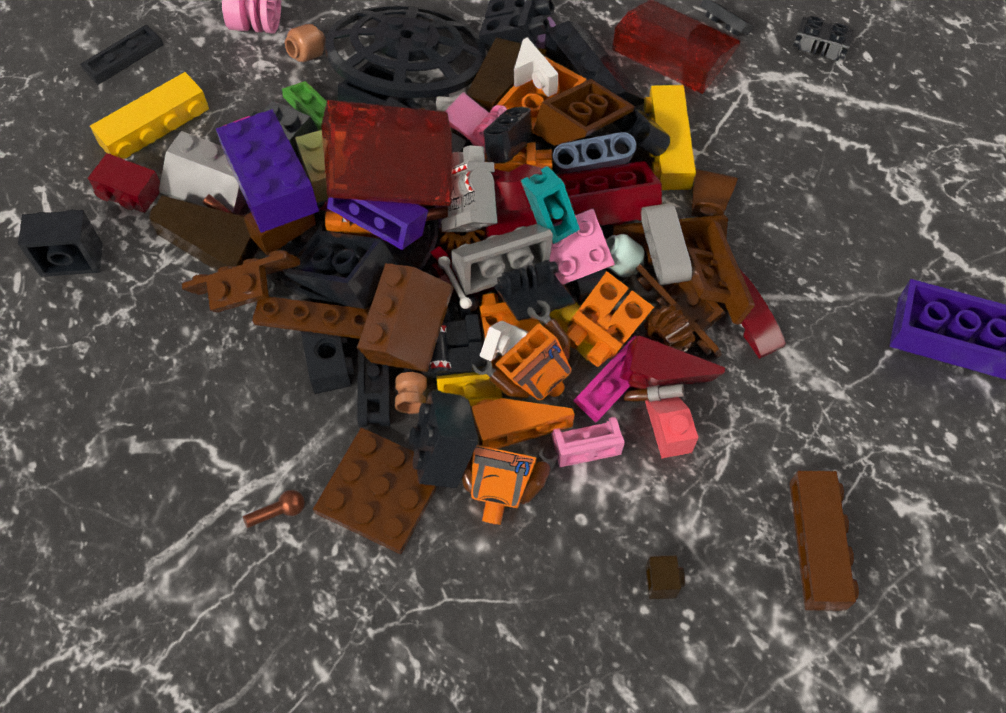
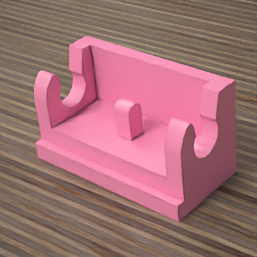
M616 417L609 418V421L603 424L561 432L560 428L553 429L551 433L555 452L558 454L559 467L621 455L625 443Z

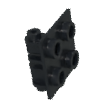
M816 16L803 17L793 46L798 47L797 50L810 53L814 41L817 40L813 54H816L818 45L822 41L825 43L820 56L823 57L829 43L826 58L836 61L839 59L844 60L847 49L850 47L853 30H850L847 25L842 23H834V25L824 23L822 18Z
M545 260L535 264V269L532 265H528L527 273L524 267H521L519 270L503 272L501 277H497L498 284L495 285V288L517 321L531 318L527 312L528 307H532L536 314L540 315L542 307L537 301L546 302L550 306V311L575 304L574 299L554 275V273H558V266L555 261Z

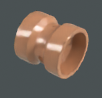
M415 372L401 373L396 377L395 387L399 394L395 397V409L406 414L419 413L421 404L426 403V397L423 395V392L427 389V378Z

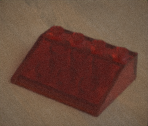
M649 0L628 11L617 24L612 50L703 94L739 47L741 41L661 3Z
M327 100L321 129L328 198L438 206L451 205L452 135L448 112Z

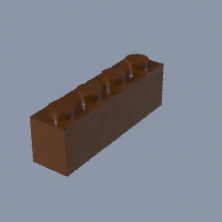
M797 471L789 483L805 610L846 611L858 599L859 587L857 580L852 577L851 566L854 562V553L852 547L848 546L846 534L849 530V520L847 514H843L842 502L844 500L843 484L838 482L837 471Z

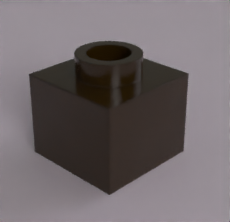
M677 555L649 557L645 566L649 600L676 598L681 587L685 586L683 566H678Z

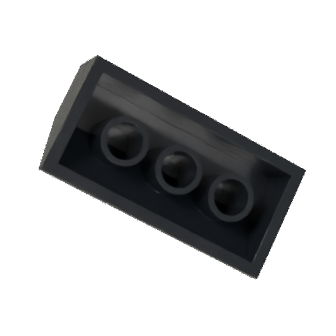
M569 20L549 28L548 34L545 35V50H547L546 55L550 60L586 78V81L589 79L594 80L634 106L644 103L643 96L588 29Z

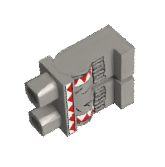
M467 146L463 148V152L449 154V169L441 172V181H446L443 191L448 200V218L441 220L442 232H471L496 224L495 189L493 175L491 174L495 172L493 162H485L484 147Z

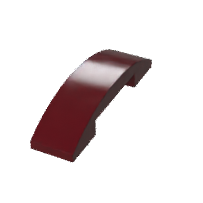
M740 269L754 301L753 309L741 323L745 329L743 336L760 359L785 347L786 343L768 305L753 283Z

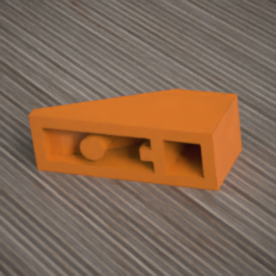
M505 398L497 400L485 399L471 407L480 446L499 449L552 433L553 429L560 428V430L571 428L573 427L575 415L573 408Z

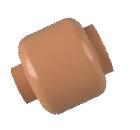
M304 24L292 28L288 32L285 39V48L290 57L298 62H307L319 58L323 54L326 39L323 32L316 26Z

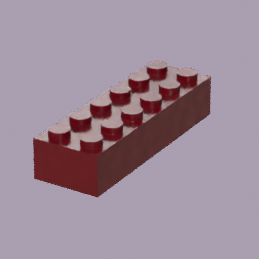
M645 161L557 175L565 185L574 214L578 215L594 209L600 226L607 224L621 225L626 221L632 220L642 221V207L662 204V183ZM531 207L521 210L496 209L497 223L484 227L487 237L499 236L512 232L522 226L528 227L537 224ZM551 219L552 224L562 221L561 219Z

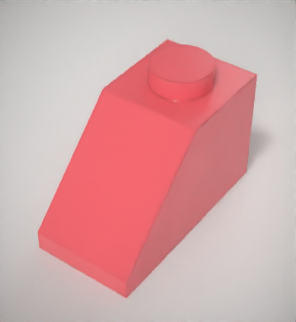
M679 397L661 399V401H645L661 458L692 453L698 440V434L689 407Z

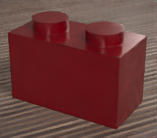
M108 153L105 154L88 177L94 189L93 192L98 198L104 201L111 200L119 203L130 211L137 210L146 213L160 193V180L156 171Z

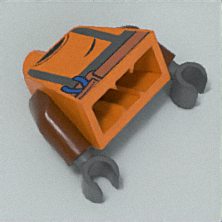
M537 301L542 307V313L539 316L532 307L527 309L528 315L533 319L541 320L544 326L538 323L495 363L498 367L497 370L492 367V363L487 360L484 368H478L471 362L476 373L480 375L487 374L490 377L489 381L507 396L528 398L532 395L537 400H543L548 394L551 397H557L565 389L562 381L572 370L568 363L570 358V338L557 320L550 318V306L544 301Z
M477 434L478 443L461 480L465 490L471 493L472 499L485 502L482 521L501 525L505 506L519 508L520 504L529 503L544 488L550 471L556 464L558 454L555 452L553 459H546L543 457L545 448L540 449L536 458L480 446Z

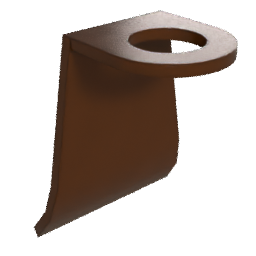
M695 169L692 216L724 215L738 178Z

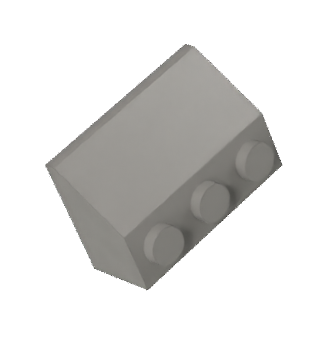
M181 131L166 151L159 185L160 193L204 207L207 206L202 202L210 194L235 215H238L246 200L227 161L222 146Z
M538 224L528 227L522 226L512 232L499 236L493 235L486 240L473 244H464L452 250V268L464 295L494 287L498 284L497 277H501L503 272L519 270V268L524 267L527 273L528 265H532L535 269V264L545 260L550 261L553 238L551 230Z

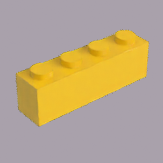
M184 72L90 125V128L99 145L106 153L125 159L193 118L200 116L209 110L202 89Z
M684 85L651 86L649 97L644 99V112L649 114V117L670 136V144L663 154L654 156L649 153L650 157H654L652 171L662 183V190H691L696 170Z

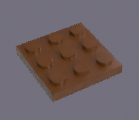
M360 428L315 504L313 511L315 514L401 555L438 486L419 484L417 470L413 469L414 451L364 428Z

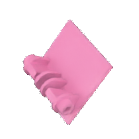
M463 92L440 117L451 128L468 138L474 146H483L486 153L483 131L507 109L502 105H496L489 113Z
M594 209L575 215L580 230L555 244L552 243L550 262H556L558 273H554V275L562 285L615 265ZM562 221L553 224V227L560 225Z

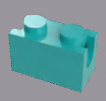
M546 166L541 169L542 175L535 174L530 179L526 177L521 180L537 224L551 230L553 234L552 243L555 244L577 232L580 228L563 181ZM551 219H561L562 223L553 227Z

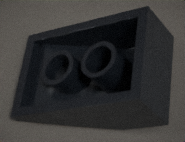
M317 230L296 256L300 259V265L285 269L283 273L286 277L342 305L366 309L375 296L385 264H398L384 241L380 238Z

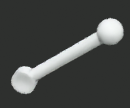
M446 256L439 258L438 265L447 273L460 298V306L463 309L470 308L472 302L464 295L450 268V259Z

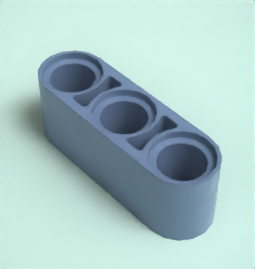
M620 132L558 145L553 152L552 166L558 174L627 164L635 152L636 141L631 134ZM625 144L629 148V152L627 154H619L614 146ZM589 149H596L601 153V157L592 160L586 155V152ZM562 154H568L573 158V162L569 165H563L558 161V157Z

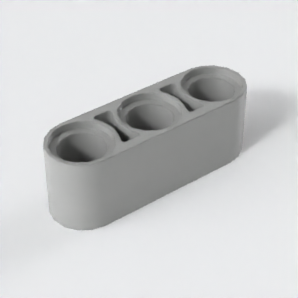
M667 203L642 207V225L658 283L666 285L690 281L692 279L691 261L674 204Z

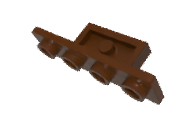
M717 215L679 219L686 247L706 251L700 238L712 221L720 223L727 239V216ZM642 223L614 225L612 227V236L625 234L631 237L643 247L647 265H653Z
M712 221L700 238L706 251L687 248L692 266L691 280L699 299L725 303L733 324L740 325L753 309L754 301L720 223Z
M284 250L273 251L269 254V257L247 259L243 261V265L221 267L217 270L218 272L210 275H195L192 277V280L182 283V290L197 295L208 293L210 311L222 312L269 298L266 275L300 265V259L288 254Z
M639 264L636 270L640 275L637 281L647 292L653 290L659 296L656 301L661 307L672 304L677 310H682L685 318H689V324L694 327L693 333L698 338L695 343L707 356L712 353L718 359L722 355L720 348L708 337L705 331L725 315L724 310L715 301L699 299L692 280L667 284L662 288L643 266Z
M269 297L257 301L252 321L254 325L360 339L370 309Z

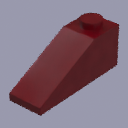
M639 335L628 345L619 378L627 380L629 385L639 389L656 385L660 387L712 382L724 374L725 367Z

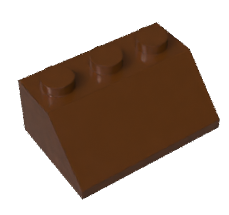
M589 79L543 101L533 132L541 136L547 143L556 146L588 136L633 112L635 106L594 80Z
M386 263L357 348L371 363L428 372L454 287L415 267Z

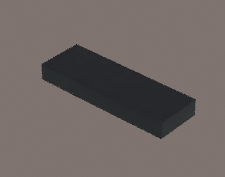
M146 24L80 65L83 71L99 85L163 46V42Z

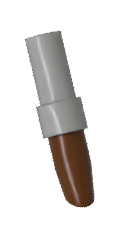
M683 384L661 387L659 385L648 386L645 389L626 392L623 399L624 401L633 402L648 400L652 402L661 401V399L684 397Z

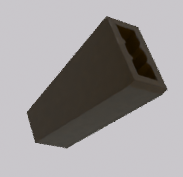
M496 37L466 94L489 113L514 86V69L521 43ZM537 48L546 57L547 50Z
M161 196L157 205L153 206L150 211L149 219L158 236L216 271L221 267L243 265V261L254 258L259 248L250 237L244 217L166 196Z

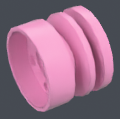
M222 0L225 25L228 30L249 31L252 26L255 32L276 33L280 23L281 0Z

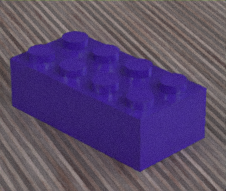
M273 109L216 128L224 154L261 233L319 212L312 185Z
M910 279L898 297L889 347L1006 380V305Z

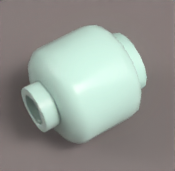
M625 234L613 235L606 240L615 265L607 269L622 278L637 274L636 267L639 264L644 265L645 252L643 247Z

